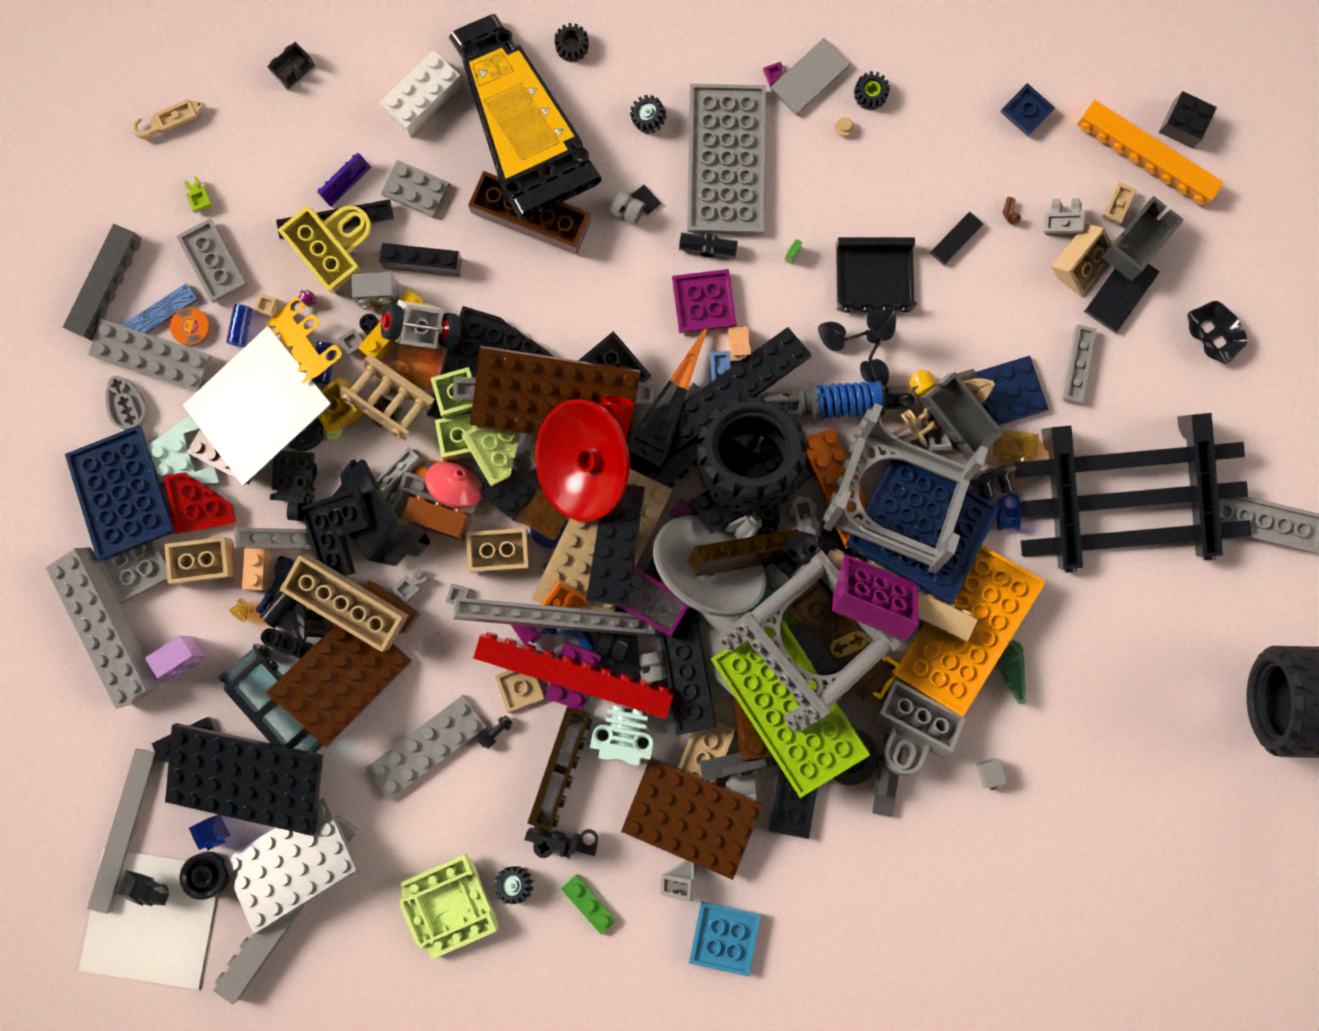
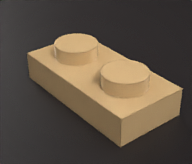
M1118 182L1102 218L1120 225L1137 189Z

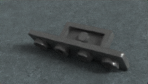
M885 734L881 758L878 757L876 767L879 770L878 778L875 777L873 784L875 796L872 813L892 817L899 775L893 773L884 762L883 748L889 734ZM904 746L900 748V751L897 756V761L899 764H901Z
M739 752L699 762L703 780L709 781L730 776V779L742 777L744 772H749L750 775L761 772L762 768L775 766L778 763L774 757L741 761Z

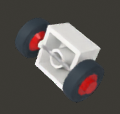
M398 300V305L387 304L384 308L381 318V334L384 339L395 340L399 344L436 349L439 342L441 347L454 348L460 338L461 321L457 314H443L444 310L437 306Z

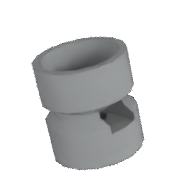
M620 191L612 204L610 214L618 218L624 217L625 222L635 226L643 213L645 203L638 199L631 200L630 195Z
M662 650L637 655L638 664L642 667L640 671L641 679L652 682L667 678L665 667L662 666L664 662Z

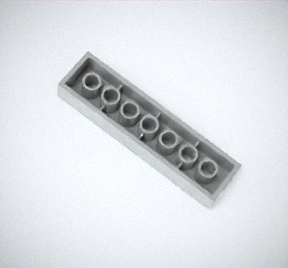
M74 548L47 566L46 570L115 709L132 705L160 688L161 686L147 663L146 656L92 548Z

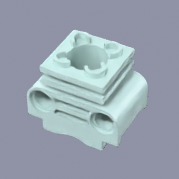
M613 705V708H609L607 713L612 714V717H606V721L611 722V724H601L594 729L590 748L600 750L598 758L606 760L620 759L628 764L639 766L640 758L650 759L652 753V736L648 732L640 730V728L646 729V723H642V720L647 721L648 716L644 715L645 712L633 709L632 713L624 711L625 707ZM599 730H606L609 734L608 739H600L598 736ZM645 737L648 739L649 744L646 747H640L637 740Z

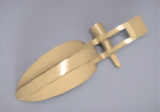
M987 379L963 381L980 404L988 398L995 385L992 380ZM926 408L917 417L909 409L901 414L906 424L892 432V434L897 436V434L911 428L914 434L904 439V441L910 442L920 438L923 447L926 448L928 444L923 435L934 428L941 429V427ZM921 420L926 425L923 429H920L917 425Z

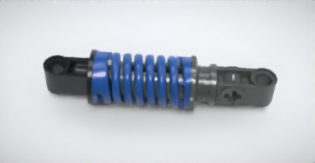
M883 380L876 382L868 381L867 383L860 382L859 384L857 382L852 384L845 383L844 385L842 383L837 385L832 383L829 386L827 384L822 386L812 384L810 390L804 391L799 389L798 391L764 393L759 397L763 398L767 403L774 401L784 406L788 414L793 413V415H799L800 417L805 416V414H811L814 421L824 418L832 419L833 416L840 418L841 413L843 418H847L848 413L850 417H855L856 414L858 417H862L863 411L865 415L867 409L871 410L875 403L882 406L880 417H884L885 410L909 409L915 404V397L909 386H884Z

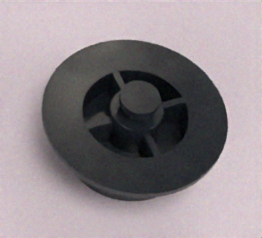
M858 729L854 730L866 746L870 756L832 778L844 785H857L865 782L873 775L878 764V750L874 741L869 735Z

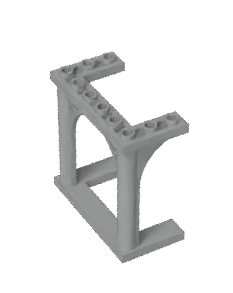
M875 403L871 410L867 409L865 416L856 428L853 436L856 437L855 443L852 442L847 453L850 454L849 460L845 459L841 470H844L843 476L839 475L835 484L838 489L836 493H832L830 498V506L823 517V521H826L823 529L831 531L835 527L929 565L928 571L936 574L955 554L960 535L953 533L969 482L983 466L988 448L980 446L965 465L908 443L892 434L880 419L882 406ZM868 447L874 451V459L867 457L864 451L865 448ZM880 452H886V454L880 455ZM862 459L865 461V465L859 464L862 462ZM883 460H901L957 482L936 548L883 528L866 514L859 499V483L863 473L870 466ZM853 503L856 505V510L847 512L846 505ZM858 514H860V515L862 516V520L859 519L858 517H857L856 519L853 518V517H855V516H857Z
M822 550L796 570L789 581L752 612H747L717 636L721 645L730 653L748 640L752 648L764 659L765 664L778 676L779 681L788 688L793 698L801 705L789 711L783 718L786 720L787 725L796 733L831 712L829 708L877 662L901 645L893 635L859 623L871 638L868 641L869 645L838 673L816 675L802 669L791 659L784 648L780 634V623L785 609L820 578L833 593L835 591L839 570ZM772 618L774 619L775 624L770 622ZM763 628L773 630L774 637H769ZM810 679L814 680L817 685L816 693L808 685ZM822 681H825L827 685L823 686Z

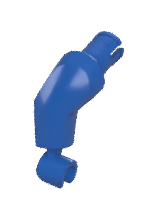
M547 628V631L540 632L543 635L550 633L552 635L577 637L581 647L588 650L595 647L587 631Z

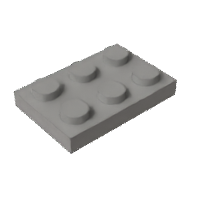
M397 160L381 194L386 198L434 218L450 184L443 179Z

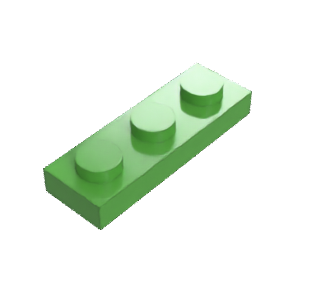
M577 874L561 888L601 935L617 921Z

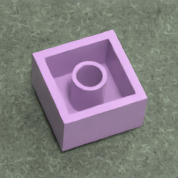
M179 635L145 657L157 678H166L167 680L170 678L177 679L184 674L183 671L188 667L193 668L199 665L205 654L193 636Z

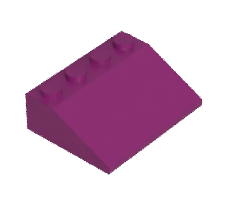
M845 554L833 595L832 611L907 641L919 625L918 585Z

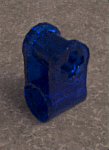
M1014 493L1002 495L997 502L1000 507L997 515L998 531L1003 529L1019 531L1021 526L1020 499ZM1006 498L1012 500L1010 508L1005 505Z

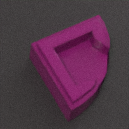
M781 61L763 68L769 87L780 79L782 72Z

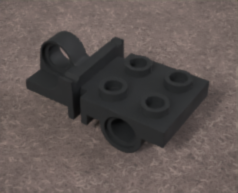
M281 451L273 458L272 490H277V493L270 494V500L289 501L287 506L288 520L304 521L300 507L313 503L315 495H309V492L315 491V488H313L317 476V464L314 462L315 453Z
M534 826V828L530 827L524 840L534 843V853L540 858H547L553 853L554 849L561 850L560 857L570 859L571 854H574L575 851L595 856L598 834L592 829H586L581 835L574 833L572 839L565 837L563 832L553 831V833H549L545 829ZM587 833L595 837V841L591 845L583 841V836ZM545 841L550 848L545 849L541 844Z

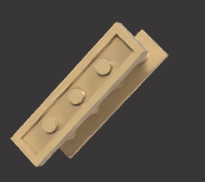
M369 354L364 359L366 371L350 390L344 386L341 387V399L348 405H354L389 429L394 437L402 438L406 441L409 436V431L406 428L421 409L429 412L434 405L435 399ZM376 375L382 379V383L370 398L364 401L357 394L371 376ZM392 386L398 390V394L382 413L373 405L386 389ZM405 398H409L415 405L401 423L398 424L389 417Z

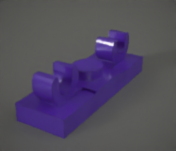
M361 154L352 155V158L345 162V165L329 181H326L321 189L318 188L317 193L332 207L371 166Z

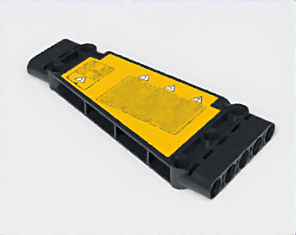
M496 14L488 15L458 28L450 34L449 39L462 58L504 199L512 206L519 219L526 220L597 186L602 181V177L590 160L588 150L583 148L582 141L522 47L514 43L512 33L505 29Z

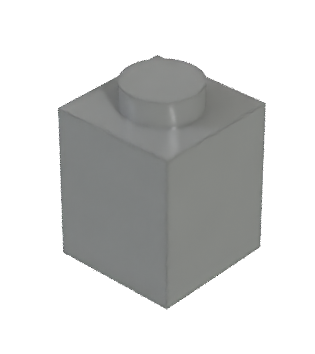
M993 758L976 763L983 787L990 788V791L1002 788L1001 785L1007 783L1000 759Z

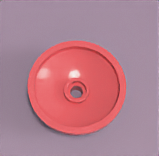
M452 461L439 462L431 466L426 474L425 483L428 491L436 500L446 506L459 509L471 508L478 504L483 496L481 492L484 489L480 478L473 470L461 463Z

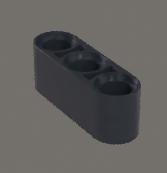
M267 628L261 633L263 644L298 659L305 655L306 648H312L315 645L305 640L304 645L301 646L297 636L279 629ZM272 632L276 634L274 642L269 640V635ZM290 639L294 641L292 650L287 648V642Z

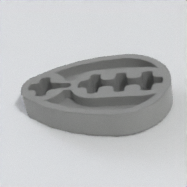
M120 376L111 377L108 380L105 400L111 422L123 430L137 425L142 426L149 415L148 405L144 397L132 383ZM117 381L122 383L119 385L120 390L115 388V386L117 385ZM123 399L129 401L126 403V405L128 408L132 409V411H130V415L136 418L135 420H133L134 424L128 423V421H130L131 418L129 415L125 414V412H127V408L121 405L122 403H124Z

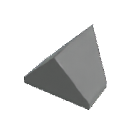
M934 428L924 434L928 444L925 448L926 450L938 455L961 453L956 447V443L951 441L942 428Z
M686 860L667 873L662 874L661 895L693 901L694 863Z

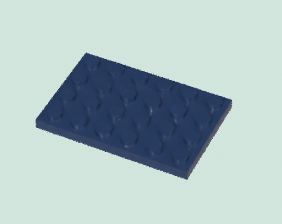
M137 425L65 454L97 561L102 562L176 532L141 426Z

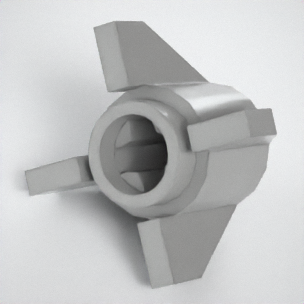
M748 512L743 517L729 522L724 527V530L734 533L738 539L758 536L762 527L761 518L757 514Z

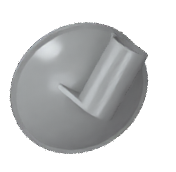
M698 516L678 517L665 524L655 538L653 558L656 569L671 592L681 601L694 608L721 634L752 610L763 597L766 587L764 567L759 565L696 577L688 562L695 546L738 538L734 533L725 531L724 527L709 534Z

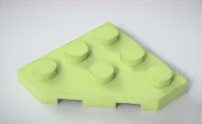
M477 426L464 432L462 437L492 487L509 478L521 433Z

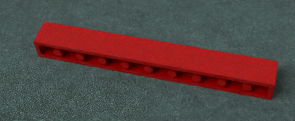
M486 632V634L483 633L479 636L473 659L664 719L667 718L674 692H671V689L666 686L659 685L658 688L651 686L652 683L647 680L640 679V681L632 680V676L621 673L619 676L613 674V670L602 667L601 670L594 668V665L589 662L582 661V664L574 662L575 659L570 656L563 655V657L555 656L553 651L544 649L542 652L536 650V646L527 643L523 646L517 644V640L506 637L504 640L498 638V634L493 632Z

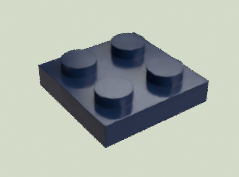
M1026 83L1000 112L1026 136H1029L1052 113L1055 107L1032 86Z

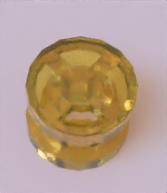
M239 598L237 604L231 607L229 611L238 620L245 622L247 616L252 614L255 609L247 601Z

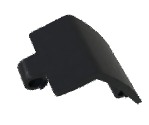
M352 459L341 472L342 484L334 495L361 487L372 526L349 533V536L362 556L368 561L397 566L406 555L420 556L430 544L429 537L424 534L426 527L413 521L398 518L381 492L366 461L360 459L357 462L356 459Z

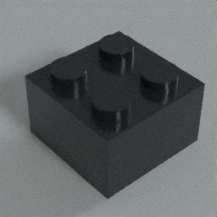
M1182 91L1174 99L1158 133L1193 149L1203 139L1217 107Z
M511 468V474L508 479L492 487L488 484L481 494L514 521L539 492L524 477Z

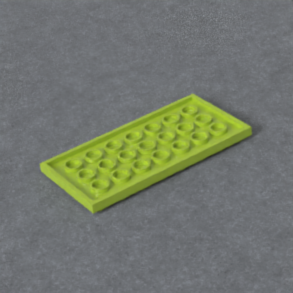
M781 618L780 634L788 655L802 669L819 675ZM763 628L769 637H774L773 630ZM748 640L731 653L724 649L711 658L800 798L870 756L866 746L837 702L829 708L831 712L824 718L798 733L792 730L783 717L801 704L793 698L792 693L779 681L778 676L765 664L764 659L752 648ZM810 679L808 685L816 693L817 685L814 680Z

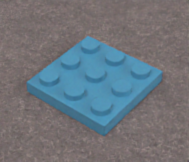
M701 901L689 964L749 977L761 914Z

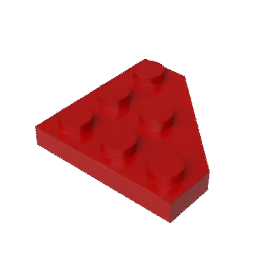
M182 472L164 476L176 534L237 523L233 503L188 473Z

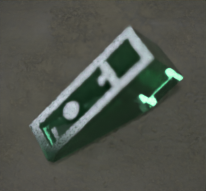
M1010 640L996 665L1017 704L1026 703L1025 663L1022 654L1024 650L1018 641Z

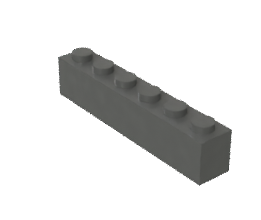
M113 223L63 325L64 329L92 341L99 319L106 317L107 308L110 302L114 300L115 292L123 282L127 268L132 264V257L135 251L140 247L142 238L135 232Z

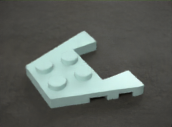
M188 416L147 445L160 484H165L164 476L182 472L188 473L203 484H221L217 468L211 466L196 471L192 455L188 454L189 445L186 435L200 430L191 416Z

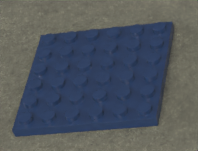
M891 459L864 511L881 527L936 548L957 482L908 462ZM967 489L953 533L960 535L955 554L936 574L928 571L929 565L850 534L845 546L892 573L912 581L920 589L951 605L1000 507Z

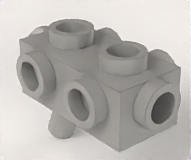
M805 495L793 498L794 501L790 503L791 507L788 508L790 519L794 518L796 524L793 529H798L799 532L812 533L819 537L823 529L821 521L816 519L817 506L815 501H812L811 497L805 498ZM799 508H804L805 514H800Z

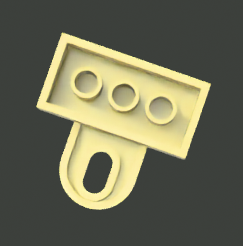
M307 205L282 225L278 231L327 291L334 293L351 279V274H357L362 270L350 253L369 237L371 221L368 215L359 207L344 206L323 222L314 209ZM353 217H359L361 220L360 225L351 233H345L343 226Z

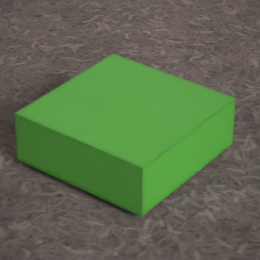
M795 239L786 254L785 261L790 264L792 263L802 246V241Z

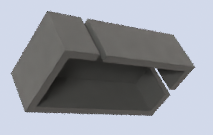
M1155 196L1141 208L1113 244L1101 256L1130 281L1143 271L1184 220L1171 209L1158 220L1157 217L1167 206Z
M956 372L947 374L935 384V387L930 388L918 398L953 443L958 442L956 447L966 459H970L980 446L988 448L1004 434Z

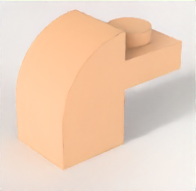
M747 326L728 327L730 361L742 360L746 356L751 355Z

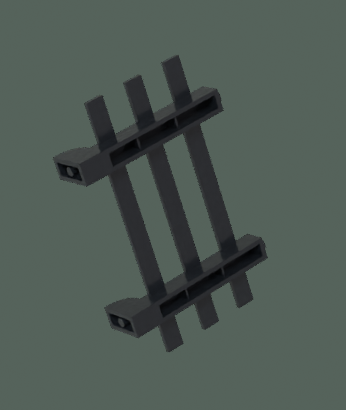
M1212 413L1177 416L1180 433L1187 442V447L1074 457L1072 425L1041 429L1043 444L1048 451L1049 459L1014 462V466H1016L1014 473L1015 478L1050 475L1052 498L1017 501L1018 517L1054 514L1055 537L1020 540L1021 556L1057 553L1058 568L1065 569V573L1077 572V568H1083L1082 551L1195 541L1196 556L1203 557V560H1216V556H1223L1222 538L1251 536L1250 520L1220 522L1219 499L1248 497L1247 481L1217 483L1216 460L1245 457L1244 442L1214 444ZM1188 463L1190 486L1077 496L1075 474L1077 472ZM1182 502H1191L1193 525L1080 534L1079 512Z

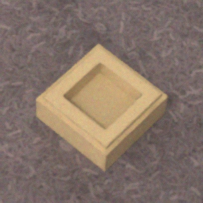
M259 293L253 312L273 318L279 300Z

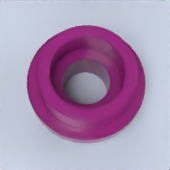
M310 290L300 291L298 298L306 306L311 307L317 303L315 300L316 296Z

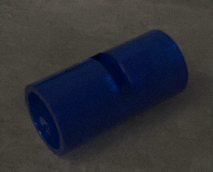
M241 304L233 305L226 339L227 344L246 347L249 333L247 327L251 323L253 308Z
M317 341L315 350L321 355L330 346L335 344ZM331 350L326 354V360L331 361L334 359L335 350ZM333 364L311 380L316 383L330 384Z

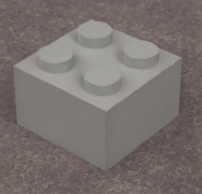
M391 272L351 274L352 298L360 308L373 310L374 307H382L384 309L387 304H396L398 302V282Z

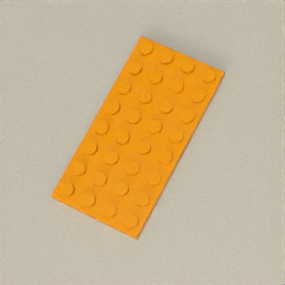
M981 545L953 602L955 609L961 612L962 610L969 611L974 614V618L978 619L969 640L962 642L924 624L899 663L901 667L895 677L954 711L961 717H964L1046 581Z

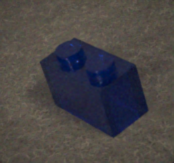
M221 815L206 818L189 827L198 850L206 848L209 851L226 843L224 839L230 836Z

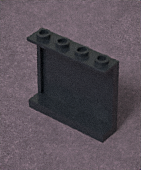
M838 237L836 241L837 310H842L844 313H850L854 310L869 313L875 309L895 308L900 310L901 313L911 312L917 305V302H914L913 248L915 246V237Z

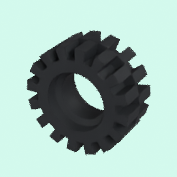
M568 23V27L565 24L562 25V30L559 28L557 30L558 34L555 33L556 52L565 61L567 58L569 62H572L573 58H575V62L579 61L578 57L583 59L584 54H587V49H589L586 30L584 31L582 26L578 28L576 23L574 27H572L571 23ZM570 37H575L579 40L578 46L574 48H568L564 43Z

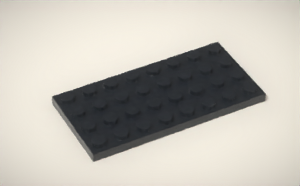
M175 723L171 727L165 802L312 836L316 831L323 754Z

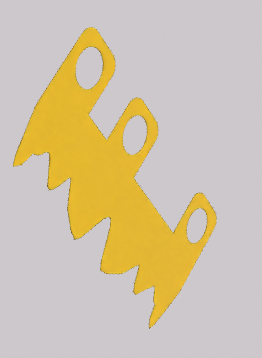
M296 296L271 318L264 328L276 326L274 334L278 335L281 333L279 340L285 348L293 346L290 354L297 363H301L298 371H307L306 377L302 381L303 384L320 375L342 356V352L336 345L330 346L321 355L316 352L306 336L319 326V321L314 314H311L297 325L292 317L305 308L306 305ZM295 301H300V308L292 311L290 309L291 304ZM309 319H313L315 322L314 326L309 330L304 329V323ZM331 350H336L337 356L331 361L326 360V354Z

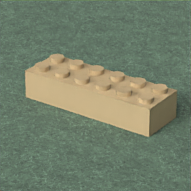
M308 554L298 556L280 588V591L381 652L391 648L409 616Z

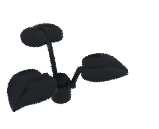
M895 308L872 310L867 315V326L870 330L867 329L850 337H845V328L837 322H823L818 326V333L823 344L832 351L843 349L845 346L844 341H850L867 335V340L870 343H875V346L868 357L869 361H863L860 364L861 376L866 382L883 380L884 386H887L890 376L889 369L882 360H873V355L878 346L881 345L880 341L891 339L895 333Z

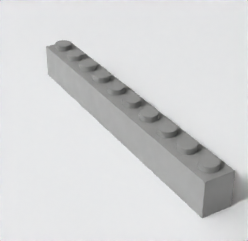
M338 815L336 818L347 843H349L358 828ZM304 906L259 934H252L250 938L246 937L239 947L242 950L238 955L235 954L228 962V970L225 973L222 972L216 979L215 983L217 985L213 991L232 1005L235 1004L242 997Z

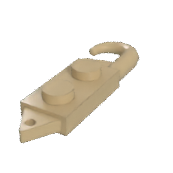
M188 98L154 113L151 118L152 128L140 132L138 125L142 119L135 120L132 126L133 133L140 139H148L162 132L166 133L198 119V114L206 104L199 101H190Z

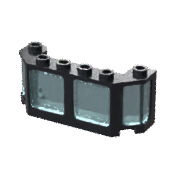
M254 644L253 648L228 671H224L218 676L220 681L226 685L224 687L225 692L270 743L316 753L323 745L266 695V691L283 675L278 670V664L271 659V650L264 644Z

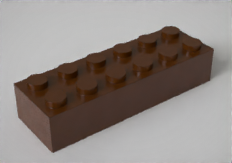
M486 171L482 172L468 204L472 214L576 255L591 223V214L564 202L526 220H520L512 206L505 201L498 176Z

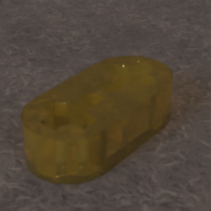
M861 631L845 635L831 643L830 653L836 658H841L865 647L867 637ZM854 635L863 638L861 646H858V644L850 646L849 642L855 639ZM836 643H839V645L847 644L848 646L842 650V654L833 650L836 647Z

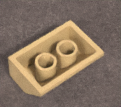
M1085 224L1084 233H1077L1051 266L1057 279L1079 296L1084 295L1108 265V262L1101 257L1112 245L1105 229Z

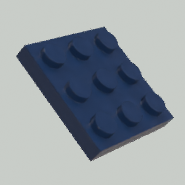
M1030 355L974 373L975 379H987L995 383L991 394L983 403L987 413L998 426L1049 410Z

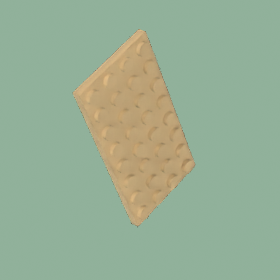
M630 469L628 485L645 486L646 488L634 567H636L673 489ZM569 519L531 599L542 603L558 579L587 595L599 519L587 522ZM590 602L588 604L584 603L577 608L614 612L616 605Z

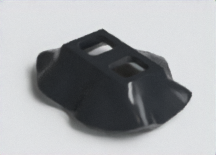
M1211 301L1189 311L1187 316L1190 334L1195 339L1203 342L1204 352L1208 357L1223 364H1228L1247 345V334L1238 317L1223 303ZM1206 320H1210L1214 325V329L1208 333L1201 327V323ZM1218 335H1221L1226 341V344L1221 348H1217L1212 342Z

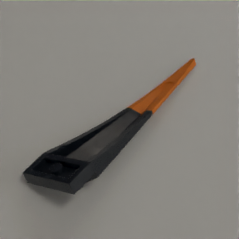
M707 329L702 331L632 433L627 444L630 454L658 469L662 467L670 450Z

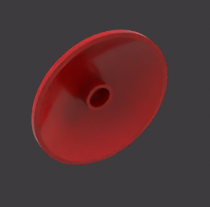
M614 395L603 396L602 404L585 399L568 400L556 406L542 423L535 450L538 478L548 500L566 517L583 522L598 520L611 513L620 503L626 491L630 473L627 437L635 406L633 401Z

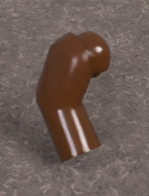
M1007 197L1002 214L1009 224L1015 225L1021 221V215H1018L1013 210L1016 199Z

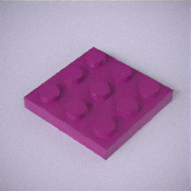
M729 269L672 276L679 334L703 331L704 329L713 330L737 326Z

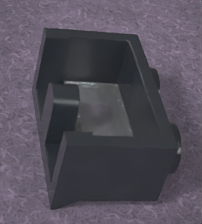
M294 42L292 45H288L278 57L273 58L267 67L271 74L288 90L309 72L315 64L311 57Z

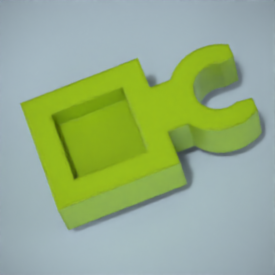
M195 176L194 185H190L187 180L184 181V184L191 191L186 195L192 211L198 213L213 207L207 190L205 187L201 188V181Z

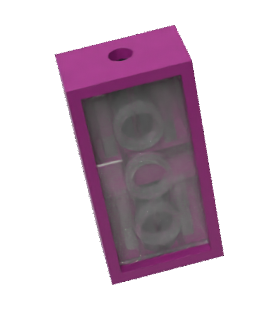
M633 567L627 607H618L665 636L671 637L689 605L681 601L668 587Z

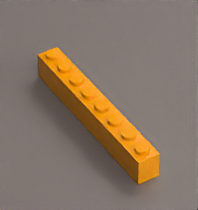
M1095 99L1077 123V126L1083 132L1090 133L1099 142L1107 144L1116 153L1127 157L1130 162L1143 167L1147 173L1157 176L1163 183L1171 185L1180 194L1191 198L1197 205L1205 207L1210 203L1224 183Z

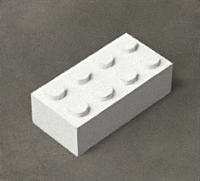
M433 50L379 103L383 112L411 137L463 86L461 76Z

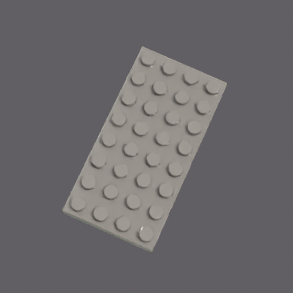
M690 83L687 232L764 234L766 85Z

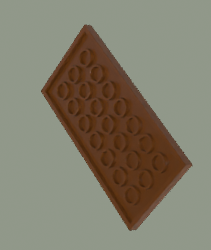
M480 346L470 425L538 435L547 415L556 406L568 400L585 399L602 404L603 396L614 395L627 398L635 403L641 372L635 369ZM631 419L630 428H629V432H628L627 444H628V441H629V435H630V429H631L632 419Z

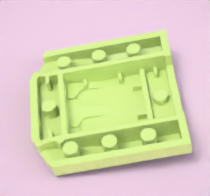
M467 853L401 882L402 898L400 899V907L415 943L420 948L423 947L432 959L492 934L499 929L492 905L475 865Z

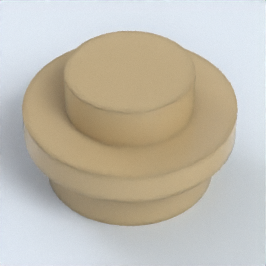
M847 117L840 118L835 125L836 132L843 137L851 135L855 127L854 122Z

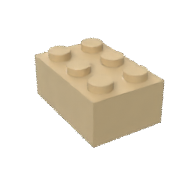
M526 528L466 532L468 572L486 573L530 570L529 539Z
M218 537L164 544L168 584L182 585L235 578L232 539Z

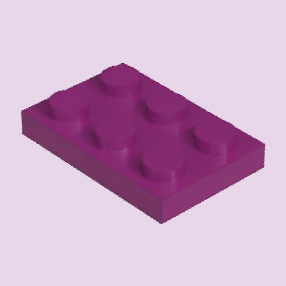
M564 641L559 657H563V655L570 656L575 659L574 662L581 664L582 661L592 663L593 667L597 669L602 657L596 655L595 651ZM550 683L545 698L583 711L588 695Z

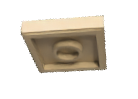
M511 670L494 675L508 713L546 699L539 679Z

